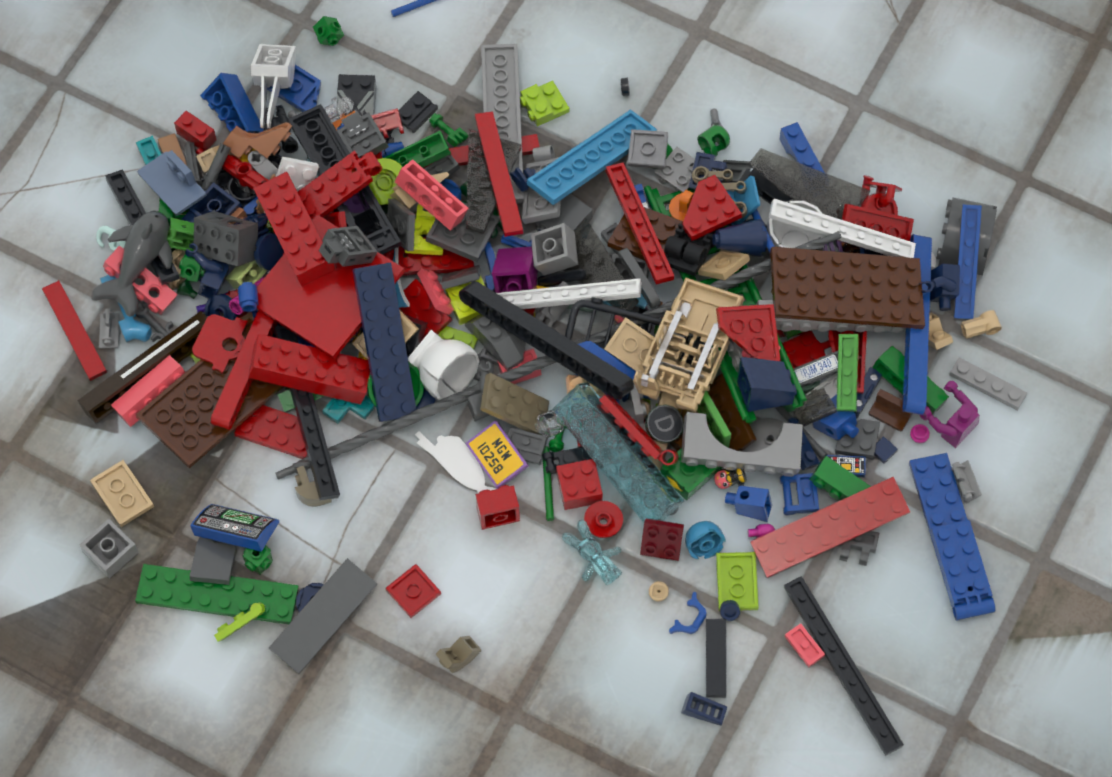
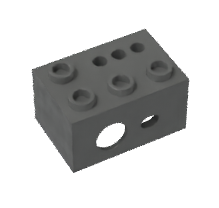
M216 211L194 217V244L197 245L199 253H202L207 258L234 266H241L255 260L254 251L257 248L255 245L258 240V223ZM231 222H240V223H242V224L234 225V224H229V223H231Z

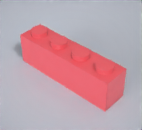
M169 355L112 403L111 406L132 427L139 421L136 418V414L181 377L185 371Z

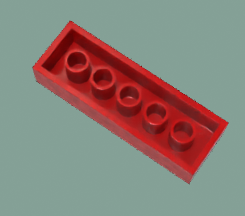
M288 172L254 187L253 189L301 286L336 270L334 264H328L318 251L323 242Z
M258 334L253 346L248 378L361 404L367 393L370 369L366 359L341 353L334 359L316 347Z

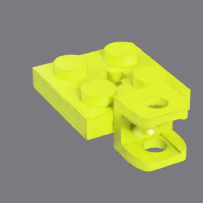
M420 204L417 205L415 219L414 251L405 250V253L443 255V248L425 241L426 239H423L421 236L428 234L435 221V217L428 211H424Z

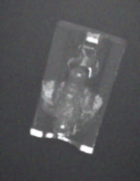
M334 97L331 99L332 104L325 107L324 110L330 120L333 121L338 117L339 119L344 117L345 113L351 112L354 104L348 97H343L339 101Z

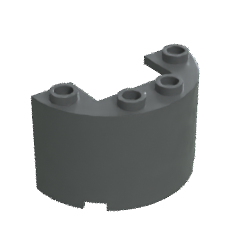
M952 197V200L948 199L945 218H948V223L943 224L942 234H945L943 246L938 248L936 259H939L938 266L941 264L958 265L962 205H980L982 210L977 274L983 275L993 234L997 206Z

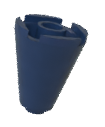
M756 219L716 230L712 236L713 245L720 250L763 257L761 253L765 252L767 247V232L762 229V226H765L762 219Z

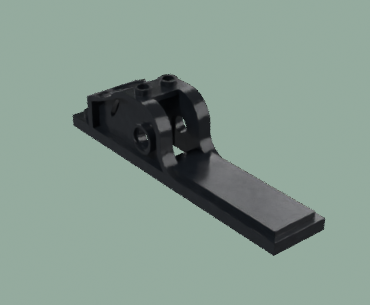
M321 104L288 119L309 160L313 163H318L319 169L317 174L319 176L350 154ZM369 185L357 193L365 212L353 217L344 203L333 210L334 212L345 211L347 227L358 226L364 235L370 233L366 237L380 254L402 246L398 235Z

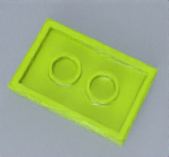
M755 552L716 553L718 610L720 611L721 604L726 600L736 601L740 611L758 610Z

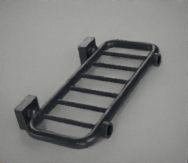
M592 297L591 301L579 300L572 306L565 337L572 340L578 311L582 307L593 309L585 341L590 339L596 310L611 314L603 349L609 342L615 315L630 318L632 322L633 320L648 323L646 332L649 334L652 324L660 326L662 318L602 304L603 299ZM684 352L682 353V355H681V357H680V361H682V359H683V357H684Z

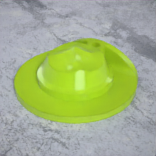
M381 158L378 161L382 166V171L372 176L373 182L369 184V187L380 205H388V199H392L390 195L395 192L392 188L397 185L395 180L402 166L392 159Z

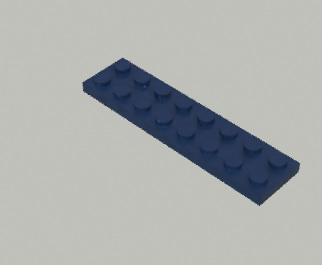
M390 262L352 269L379 422L398 419L417 410Z

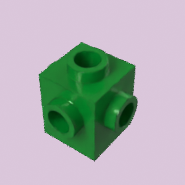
M323 16L313 26L318 41L323 45L334 46L344 36L337 18Z
M185 255L180 261V277L190 282H198L204 276L206 270L195 261L194 257Z
M266 545L262 552L248 548L243 552L244 565L250 571H255L259 575L272 564L271 550Z

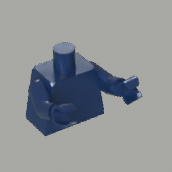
M190 244L189 248L195 251L186 249L185 254L188 257H194L195 261L206 270L204 276L199 280L201 283L198 294L209 299L220 293L230 266L221 261L207 259L202 253L197 251L198 247L196 244Z
M941 264L931 270V282L924 281L919 283L928 286V290H922L921 292H930V301L939 302L940 311L951 310L950 301L959 296L960 265Z

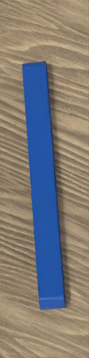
M912 234L910 242L916 243L914 258H920L921 281L931 282L932 238ZM922 284V290H928V286ZM930 292L923 293L925 327L923 329L906 328L902 408L903 412L923 415L925 412L927 399Z

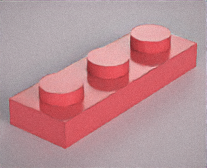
M421 268L417 275L435 309L450 315L454 309L450 303L451 300L446 296L442 285L438 281L437 274L431 270L427 271Z

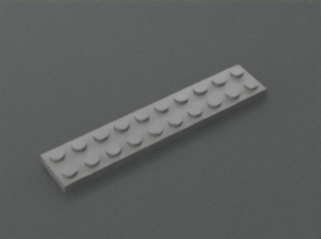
M517 44L481 45L484 112L493 111L509 176L510 172H514L515 168L518 167L523 173ZM486 165L487 202L496 204ZM510 176L516 203H523L524 191H520Z

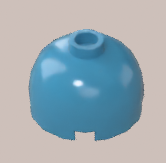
M711 521L697 522L686 532L685 544L691 557L699 559L698 557L702 556L705 559L715 556L716 553L723 549V542H726L720 527Z

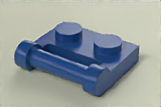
M813 473L797 474L791 477L780 476L785 503L783 508L784 515L819 511L817 487L809 480ZM790 483H796L798 505L792 504Z

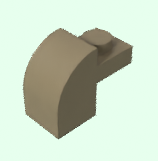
M298 467V475H295L298 485L295 487L298 499L303 504L311 507L331 503V499H319L315 481L309 482L305 467Z
M462 636L450 648H442L436 655L443 667L455 673L469 664L482 650L470 636Z

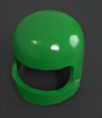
M720 125L708 128L697 137L700 148L706 154H712L715 157L720 150L726 149L730 144L729 133Z

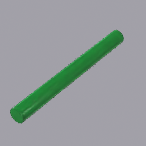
M546 446L544 453L550 452V447ZM543 461L546 520L553 521L551 473H546L545 467L547 465L546 461Z

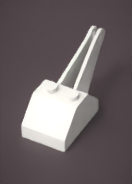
M259 44L251 64V76L254 85L261 87V128H264L266 120L267 88L273 86L267 113V128L270 129L280 88L285 89L292 86L296 46Z

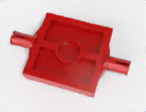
M812 330L782 343L793 369L826 356L824 350L831 347L829 340L820 343Z

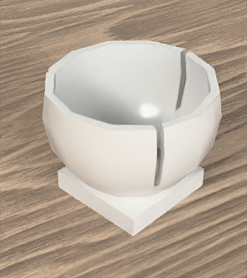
M789 201L790 204L822 214L818 207L806 201ZM770 219L767 224L768 233L775 247L795 248L819 237H825L824 235Z
M432 330L408 357V361L419 369L420 379L425 389L438 400L462 392L474 378L479 365L478 355L472 347L458 340H443Z

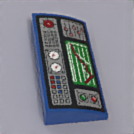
M210 504L197 515L190 527L194 536L262 552L280 521L271 517Z

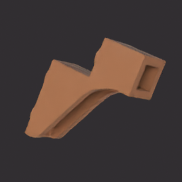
M285 122L260 133H249L236 126L223 144L230 147V152L238 158L243 154L247 156L251 149L254 148L268 159L271 154L275 156L281 148L279 143L281 141L285 142L291 135L289 130L292 125Z

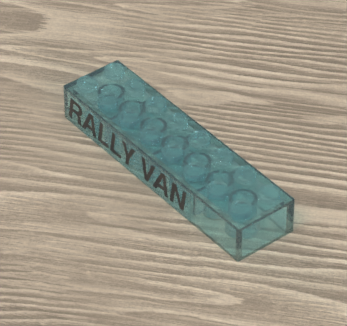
M588 382L578 384L552 410L643 523L645 518L664 521L684 500L651 459L643 453L638 443L633 442L627 435L629 432L624 427L620 428L614 421L615 417L610 413L607 414L601 408L600 397Z

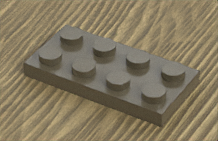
M492 373L486 374L480 410L524 431L544 436L547 419L537 420V418L547 414L549 400Z

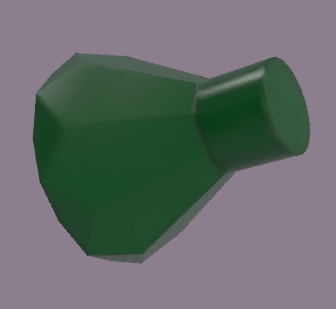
M185 280L179 284L177 294L187 295L192 299H195L198 295L193 290L190 281Z

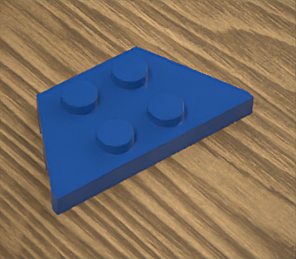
M295 65L292 86L285 89L280 88L278 97L304 112L317 106L321 80ZM273 86L268 87L267 90L272 92Z

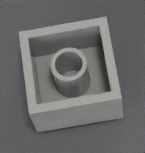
M565 223L531 234L534 267L544 276L578 265L575 232Z
M107 519L79 544L82 552L109 579L139 553L135 543L110 519Z

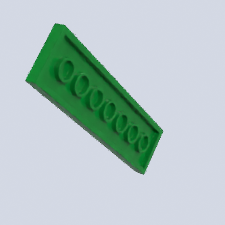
M143 564L135 599L137 604L235 617L241 612H244V614L249 612L252 604L263 603L265 605V612L254 620L288 625L293 620L296 597L299 591L298 585L231 576L229 585L190 581L191 570Z

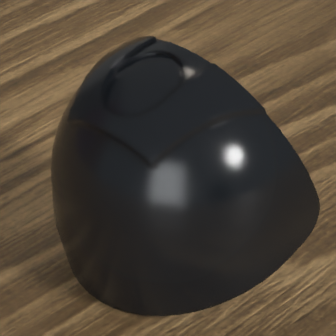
M231 178L228 184L229 194L238 200L241 205H247L257 197L256 193L248 197L246 192L238 187L235 178Z

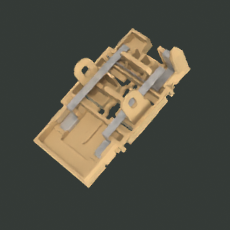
M685 278L679 294L672 304V310H666L643 363L645 371L643 373L636 371L633 382L638 393L654 400L658 399L660 392L679 397L676 400L678 408L696 413L705 390H710L709 384L713 383L730 343L729 337L718 328L716 309L718 307L742 306L744 297ZM674 333L688 337L689 334H693V338L690 340L689 346L686 345V339L684 337L678 336ZM699 336L701 337L700 341L704 342L705 345L700 344L698 349H695L693 344ZM684 352L685 355L682 359L681 365L679 366L676 363L679 362L680 357ZM688 356H694L691 363L692 367L685 368Z

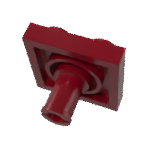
M645 518L640 555L679 561L684 524Z

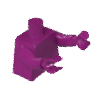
M949 381L944 389L952 392L962 406L946 424L941 423L937 417H934L928 406H926L924 414L920 415L923 420L928 419L929 424L935 431L940 433L941 437L954 448H957L979 424L980 415L978 414V408L961 390L957 389V383Z

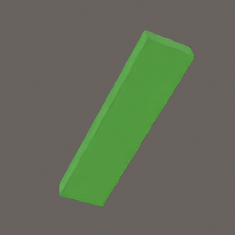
M839 334L837 411L857 412L858 334Z

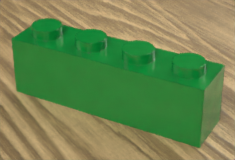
M891 346L877 359L872 368L882 374V377L903 395L905 356L894 346ZM927 376L926 406L929 407L932 415H934L944 405L949 396Z

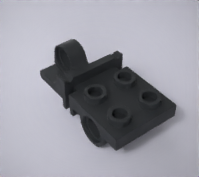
M679 223L678 228L675 230V236L668 238L664 253L671 268L696 276L711 247L714 248L715 246L712 242V236L716 230L691 241L683 229V224Z

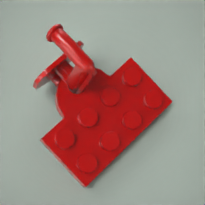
M864 175L859 200L861 207L845 204L842 220L910 241L914 219L899 216L898 207L894 200L895 192H902V188L893 184L872 182L874 180L873 177ZM870 187L876 188V193L869 195Z

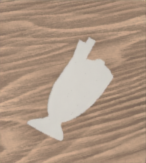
M420 431L415 434L420 439L417 444L428 451L461 484L470 489L477 490L478 493L486 489L490 491L496 489L485 486V477L479 462L460 437L438 436V442L434 446Z

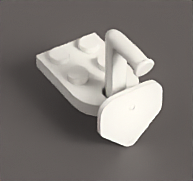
M282 157L276 177L288 172L298 192L316 178L319 165L318 163Z

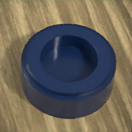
M726 600L720 606V614L723 619L733 621L739 617L740 607L736 601Z

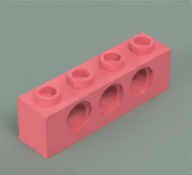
M411 160L401 168L395 180L399 187L450 231L462 222L469 209L414 160Z
M120 245L103 265L104 271L111 277L119 278L124 251ZM145 268L138 276V278L143 280L144 284L137 285L133 282V289L139 301L147 303L148 308L153 313L162 315L178 294L166 284L161 285L158 277ZM149 291H156L158 297H151Z

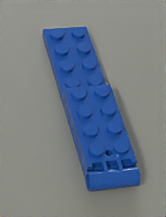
M943 453L910 460L909 466L955 620L994 613L996 609L992 598V591L970 520L967 519L948 454Z

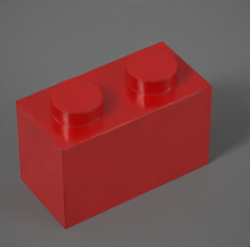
M185 111L174 122L177 134L187 141L194 142L195 147L198 149L201 147L204 151H207L217 141L214 129L188 111Z

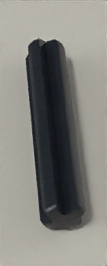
M576 269L538 277V285L546 287L561 284L562 281L567 283L583 280L587 277L586 270Z

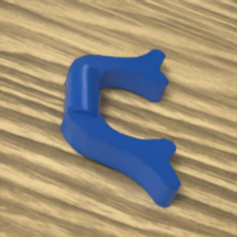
M693 592L692 599L687 601V606L698 609V616L690 626H684L679 620H675V625L669 629L670 634L675 632L693 634L698 631L707 613L706 609L699 603L696 592Z

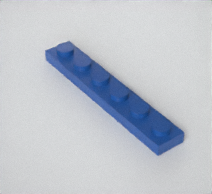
M962 205L958 265H960L959 296L955 298L954 318H974L982 210L980 205Z

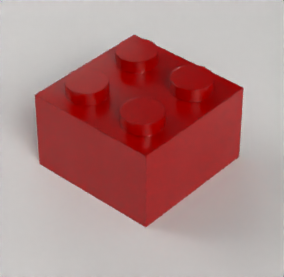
M595 459L556 466V476L564 510L603 501Z
M503 485L495 490L490 491L486 489L475 494L482 530L520 521L519 504L514 485Z

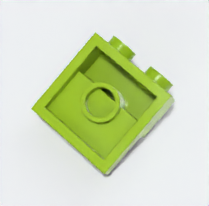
M553 80L539 87L535 84L520 91V104L523 108L526 107L531 122L534 121L537 127L570 112L569 106Z

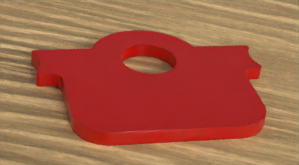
M216 314L208 316L193 345V355L196 358L212 363V370L220 371L223 374L229 361L237 359L245 341L242 334L248 321L242 320L239 317H236L235 320H229ZM227 339H233L237 342V348L233 351H226L222 346L223 342Z

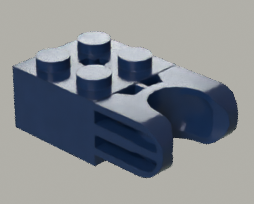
M213 182L205 191L207 196L191 206L188 213L181 220L194 223V217L212 211L231 216L239 207L242 209L243 207L238 200Z

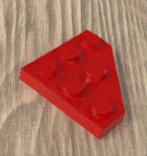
M716 175L698 182L684 218L683 229L691 241L742 218L741 211Z
M774 304L718 307L716 309L718 328L747 354L756 359L780 361Z

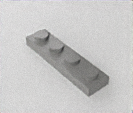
M960 357L949 374L955 379L1017 411L1027 395V392Z

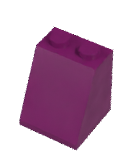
M532 246L498 249L492 270L495 292L537 289L538 270L534 267Z

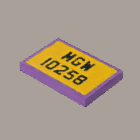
M496 420L465 443L497 489L529 467Z

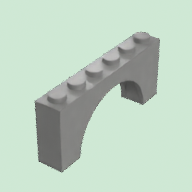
M687 412L684 416L681 462L686 463L688 466H697L698 464L705 465L707 468H717V466L725 467L726 470H736V468L744 469L745 472H756L757 470L763 471L765 474L783 473L784 476L791 477L797 475L800 471L803 425L783 422L778 438L773 444L759 451L741 452L724 446L712 435L707 424L706 414Z

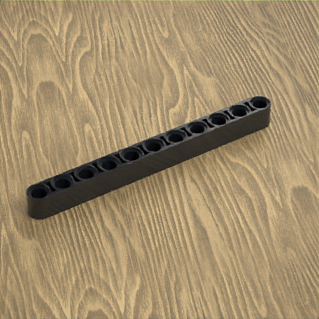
M473 281L459 291V298L464 304L611 397L620 400L634 389V382L628 375L479 282Z

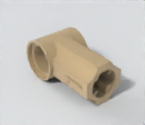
M994 310L986 311L977 318L961 322L962 333L966 339L984 333L986 335H993L1002 329Z

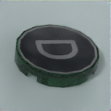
M666 404L658 405L649 411L645 419L646 432L653 440L659 443H671L679 438L683 432V417L673 406Z

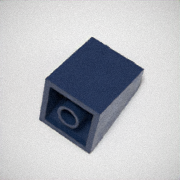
M748 357L740 358L737 383L748 412L793 404L794 396L797 394L796 386L791 383L790 370L786 369L784 362Z

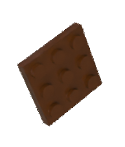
M644 207L664 251L668 238L675 236V230L678 228L679 223L682 224V221ZM624 214L611 235L607 247L618 251L628 248L634 257L645 261Z

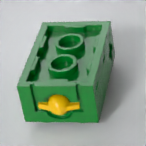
M681 448L677 452L678 461L674 465L663 464L660 474L687 501L723 467L707 468L701 464L688 466L686 463L681 462ZM674 455L667 461L668 463L674 460Z

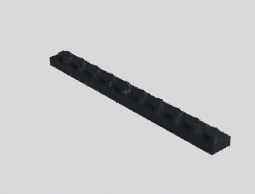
M282 325L275 326L276 338L299 343L295 333ZM290 388L319 499L339 498L340 492L313 393Z
M802 576L785 584L784 589L819 647L825 653V657L885 756L902 748L903 742Z

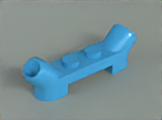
M109 275L100 278L101 283L116 279L115 276L111 277ZM119 304L125 319L118 321L125 341L129 342L134 339L142 342L148 341L152 333L150 325L134 320L133 317H136V314L131 317L127 316L125 310Z

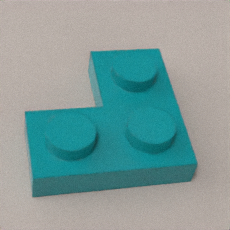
M366 395L361 404L332 398L322 412L338 424L349 410L366 419L375 406Z

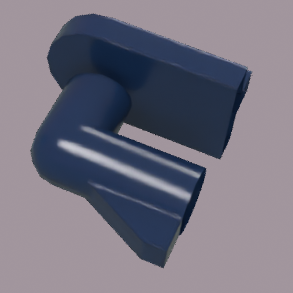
M519 167L515 168L514 172H510L512 180L522 192L527 191L529 188L527 179L536 174L535 169L526 168L522 173Z

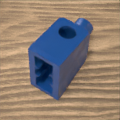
M837 394L811 415L813 428L835 440H840L846 434L854 438L859 432V429L856 427L857 420L854 412L837 411Z
M739 486L737 493L727 492L725 496V503L734 505L738 515L768 522L772 508L769 489Z

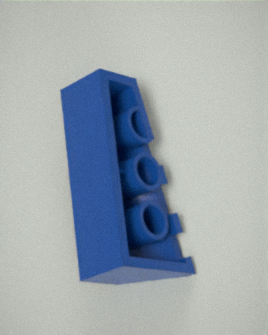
M220 73L200 95L204 100H207L208 106L217 112L218 118L227 124L226 127L230 132L236 126L249 133L264 131L260 127V121L237 75Z

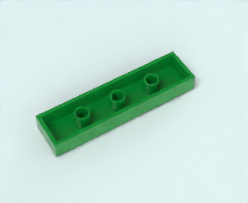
M438 131L384 158L392 159L402 167L411 160H414L423 168L450 155L451 152L442 132Z

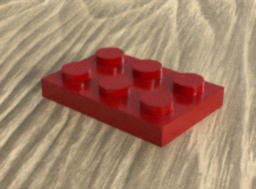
M415 279L403 290L410 303V307H401L399 310L405 315L428 323L423 339L430 330L438 335L453 320L448 314L435 309L423 284L418 279Z

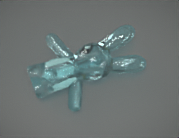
M579 520L577 528L584 540L580 541L571 533H564L562 539L565 543L577 549L583 559L589 561L582 575L584 581H588L595 570L606 585H610L622 574V571L609 557L620 554L621 548L614 547L602 551L598 541L592 538L588 524L584 520Z

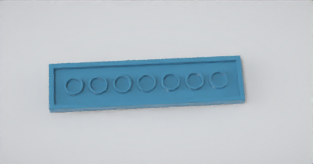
M630 109L528 178L527 185L554 205L604 171L607 166L613 165L629 154L631 129L657 131V129Z

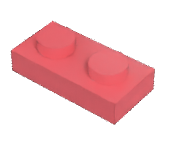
M801 623L785 634L787 641L808 668L825 657V653Z

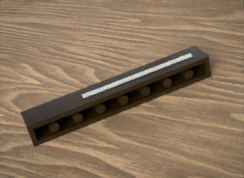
M201 311L77 400L85 414L95 424L114 411V408L111 406L112 403L170 355L176 362L180 363L193 353V345L207 316Z

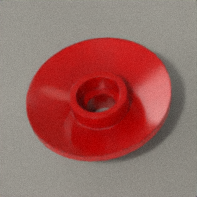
M598 501L590 505L586 510L584 524L593 536L609 538L620 531L623 525V514L614 503ZM606 520L607 523L603 525L600 521Z

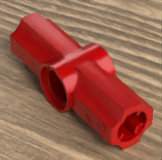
M228 155L222 166V169L239 180L241 186H248L252 190H254V187L269 181L252 169L250 163L242 162L233 155Z

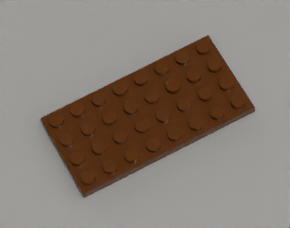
M771 247L770 259L775 318L923 329L925 327L923 293L921 292L922 284H919L922 282L920 258Z
M250 318L247 320L248 323L242 334L245 339L253 323ZM227 339L223 342L222 346L226 351H233L237 348V342L233 339ZM236 359L229 361L223 374L220 371L212 370V363L199 360L136 414V418L190 469L284 386L253 379L231 430L211 425V417Z

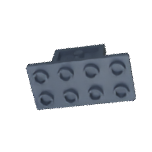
M172 150L164 152L137 171L138 175L176 216L207 196L206 192L196 183L192 171Z

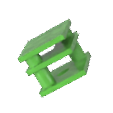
M170 218L167 241L171 248L184 251L186 249L193 250L189 248V245L194 241V223Z

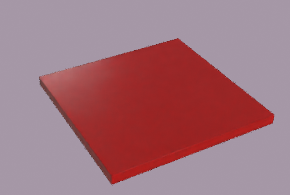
M318 214L312 219L321 240H323L328 229L338 228ZM377 252L372 263L344 267L340 263H333L336 270L301 286L284 253L257 286L259 303L257 309L335 359L362 326L352 269L391 262L395 284L404 274L405 269Z

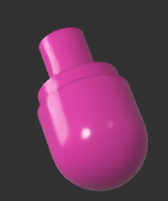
M759 524L755 529H748V537L756 536V538L775 531V528L771 524Z

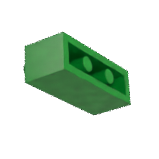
M827 456L820 461L809 478L817 488L826 490L832 498L840 501L871 487Z

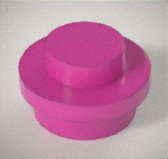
M918 424L912 427L910 436L913 441L924 443L929 439L930 431L925 425Z

